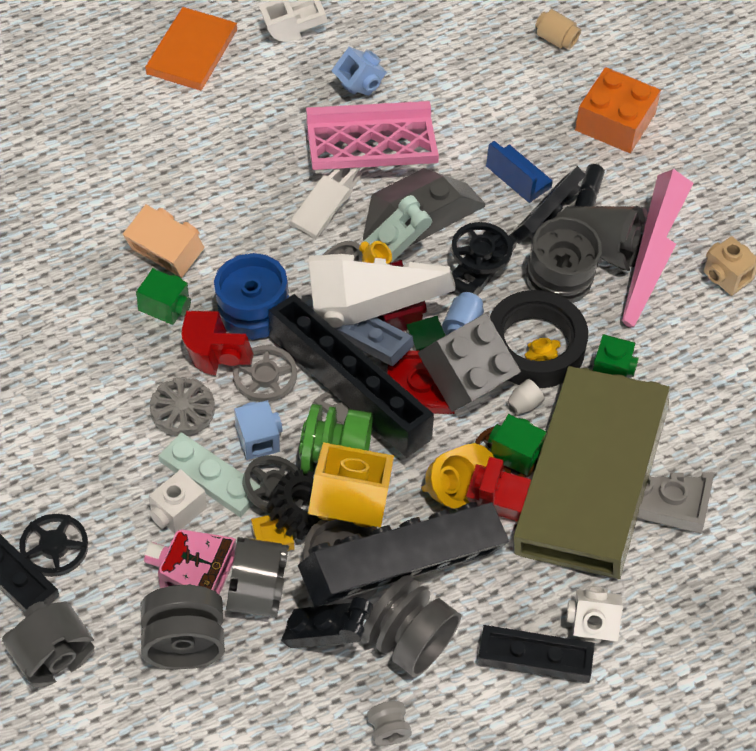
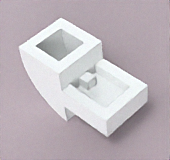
M273 0L259 5L270 35L282 42L302 39L301 31L328 22L320 0H298L292 3L289 0Z

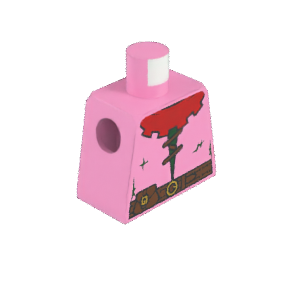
M181 529L175 533L169 547L151 542L147 547L144 562L159 567L158 578L160 588L174 585H195L206 587L220 595L234 562L236 539Z

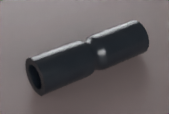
M590 164L587 166L586 176L582 180L581 190L578 193L575 206H595L597 194L599 193L605 173L600 165Z

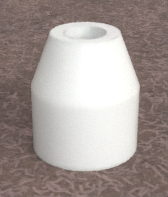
M527 379L513 390L507 405L516 415L532 411L545 398L540 388L532 380Z

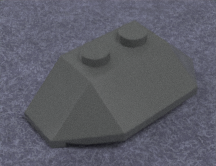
M423 168L372 194L363 241L398 209L402 199L410 195L414 196L420 203L419 209L426 211L432 219L429 228L411 245L485 207L486 203L467 183ZM411 218L405 222L406 226L410 225Z

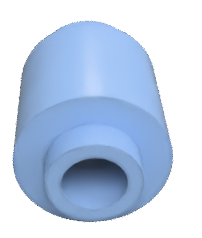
M462 292L458 297L454 298L442 324L444 333L448 335L483 315L482 299L470 292Z

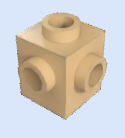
M733 236L721 244L719 242L715 243L708 250L704 273L713 283L718 284L731 296L754 280L756 275V256L747 246L741 244Z

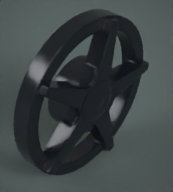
M474 222L464 225L456 231L451 244V252L455 261L461 267L474 272L476 275L494 273L503 269L509 263L513 251V244L509 235L500 227L486 222ZM474 230H486L496 235L492 238L483 234L477 235ZM468 233L471 239L469 246L457 248L459 238ZM501 239L507 247L506 256L495 251V245ZM461 255H470L476 259V265L466 261ZM489 259L498 262L489 266H481L483 261Z
M48 514L29 523L21 535L19 549L20 553L44 576H61L73 571L83 562L88 552V537L83 525L70 515ZM50 522H61L56 530L46 531L40 527ZM68 525L78 530L82 537V542L67 538L65 532ZM34 531L40 537L39 545L26 552L27 540ZM68 549H81L72 562L60 567V558L67 553ZM43 555L48 559H53L55 568L40 567L30 559Z

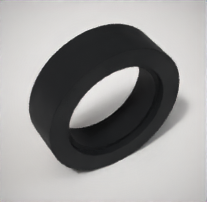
M521 291L503 299L491 312V321L521 370L519 374L508 381L520 385L525 380L530 379L539 388H550L564 382L568 366L581 367L588 342V326L581 311L568 299L548 291ZM539 318L558 326L566 335L569 346L565 352L554 359L533 361L513 352L506 343L504 334L512 324L520 320Z

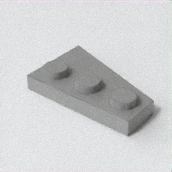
M702 472L701 477H684V473H670L669 477H651L649 475L643 501L639 507L638 518L702 534L715 472Z

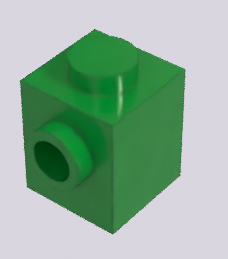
M152 268L136 291L138 311L171 325H174L180 315L185 316L186 311L189 310L191 305L188 283L176 275H168Z
M603 334L593 371L634 377L639 359L633 356L636 343Z
M508 414L502 425L496 424L494 426L488 443L492 444L491 452L494 458L503 460V465L528 476L541 453L546 431L534 426L526 419L516 418Z

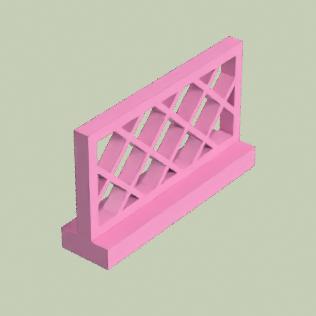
M430 101L306 108L307 139L309 140L312 170L438 163L439 161L431 120ZM403 137L410 141V143L404 146L396 141ZM372 139L379 144L373 148L365 143ZM342 141L346 143L348 146H346L344 149H340L334 145L337 142ZM420 146L430 152L418 153L414 150ZM390 148L397 153L385 154L383 151ZM355 150H359L365 153V155L354 156L351 153H353ZM325 151L334 155L331 158H318Z

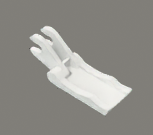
M360 168L335 169L329 176L323 175L290 220V226L303 231L316 240L328 226L338 208L350 197L352 188L362 176V172L359 171Z

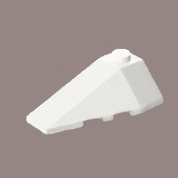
M349 254L309 256L308 262L314 311L334 328L341 327L342 325H354L455 291V282L449 266L408 262L403 267L387 264L386 259L375 258L374 263L354 261V255Z

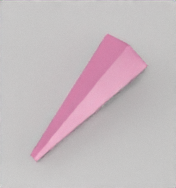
M675 169L657 176L622 318L624 325L630 328L635 327L676 246V243L668 239L667 235L694 184Z

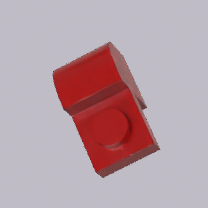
M186 311L181 333L194 366L210 375H216L219 364L228 366L251 365L254 355L246 334L226 333L227 331L219 311Z
M489 456L486 467L478 464L475 465L466 499L469 502H477L478 506L492 502L498 516L519 521L531 479L503 472V460Z

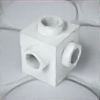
M588 586L586 590L577 589L575 601H568L566 622L572 623L573 636H579L580 640L599 643L601 639L618 641L623 610L621 595L608 593L607 589L597 586Z

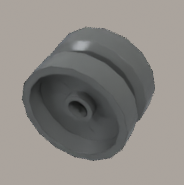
M174 585L157 589L146 595L141 601V625L144 629L141 633L142 658L150 665L170 670L201 668L220 660L224 655V628L221 627L224 622L222 597L216 591L202 586Z

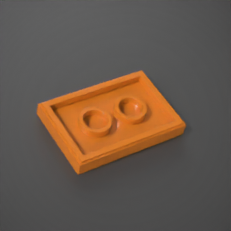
M182 7L145 66L146 74L202 91L237 32V23Z

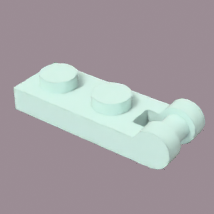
M410 195L402 199L398 209L364 241L369 244L374 241L385 243L392 253L391 262H393L429 228L432 219L426 211L419 209L420 203L414 196ZM411 218L410 225L406 226L405 222Z

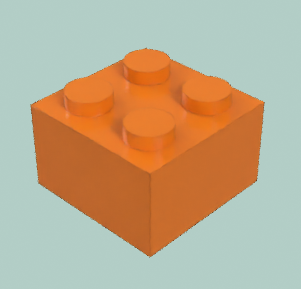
M605 67L579 106L575 131L631 154L656 114L661 89Z

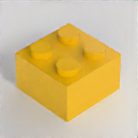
M323 442L314 474L308 514L316 515L320 519L327 521L337 519L353 522L355 525L365 528L372 526L381 527L394 455Z

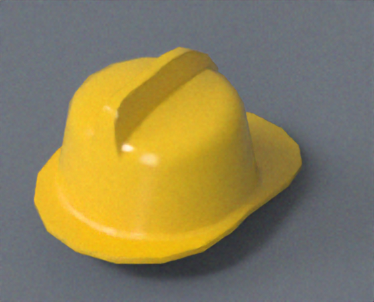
M472 443L442 453L429 465L425 474V485L421 487L422 491L428 492L435 501L452 509L470 503L466 499V494L475 465L478 464L486 467L489 456L494 457L492 452L485 446Z

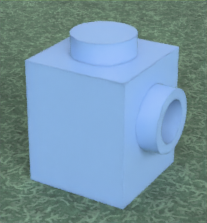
M268 400L258 403L250 402L242 407L234 408L235 427L246 460L280 452L279 433L283 432L282 423L278 412L272 413Z

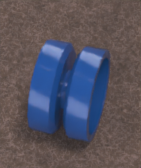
M257 253L238 255L226 261L217 270L214 279L218 311L226 331L234 334H246L248 339L251 340L268 337L269 310L289 298L286 270L279 261L268 255Z

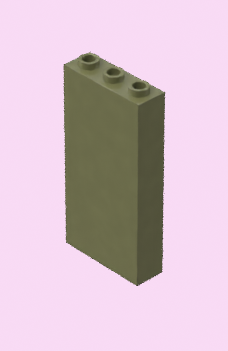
M568 366L513 536L515 555L621 579L639 515V507L643 501L644 491L648 483L668 412L670 386L661 385L653 381L645 382L630 379L623 375L595 372L588 368Z

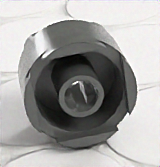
M237 537L226 605L227 611L266 617L278 616L284 585L283 576L289 550L288 545Z
M66 601L52 603L47 606L44 602H37L31 605L24 613L26 618L2 637V642L6 646L7 651L32 687L36 688L46 687L57 682L53 676L67 667L71 673L80 668L89 659L95 648L91 642L94 639L72 606Z

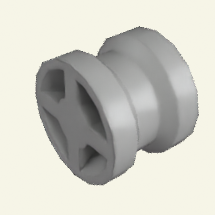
M383 702L372 707L367 712L369 723L375 727L373 738L377 746L401 743L412 735L410 725L404 720L406 710L402 702Z

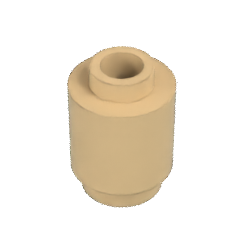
M550 9L547 13L542 12L535 24V27L538 28L537 35L560 49L564 47L570 50L581 34V29L577 27L576 22L553 9Z

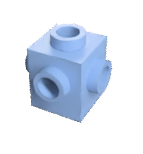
M352 47L347 48L331 70L340 79L341 85L347 91L354 95L358 92L367 96L371 95L379 87L381 80L387 73L379 64L380 58L372 51L366 49L363 52Z

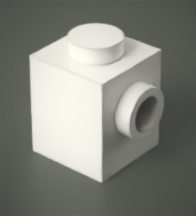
M181 469L149 495L151 508L149 513L151 518L160 528L168 527L174 534L207 509L205 490Z

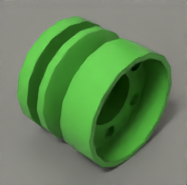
M312 404L308 418L303 424L300 438L299 457L303 475L305 476L308 471H314L323 442L369 451L373 413L349 409L344 424L337 423L336 407L330 406L326 421H322V405Z

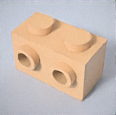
M145 204L123 233L131 249L181 278L205 248L198 236L200 232L188 222L181 224L175 221L174 217L165 209L158 208L156 210Z

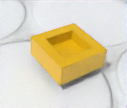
M269 515L251 519L255 539L282 543V545H288L289 550L295 549L293 535L290 537L285 534L287 528L283 526L279 530L275 526L278 523V519L271 521Z

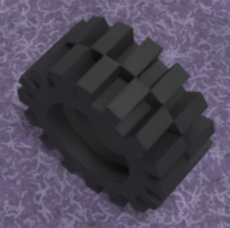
M296 470L294 474L290 471L280 479L269 495L267 510H272L269 515L271 521L278 519V523L275 526L279 530L284 526L287 528L286 535L291 537L295 532L297 533L296 539L303 540L311 527L321 519L316 515L308 514V511L301 509L293 501L292 497H295L309 505L314 480V472L308 471L304 476L303 470Z

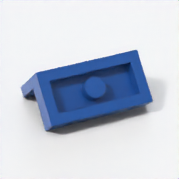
M493 141L488 145L486 167L528 203L552 188L553 180L510 144L503 148L496 141Z

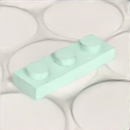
M182 432L158 455L160 463L175 473L180 469L205 490L208 496L240 518L253 505L247 499L243 488L244 474ZM250 479L253 490L260 488L259 484Z

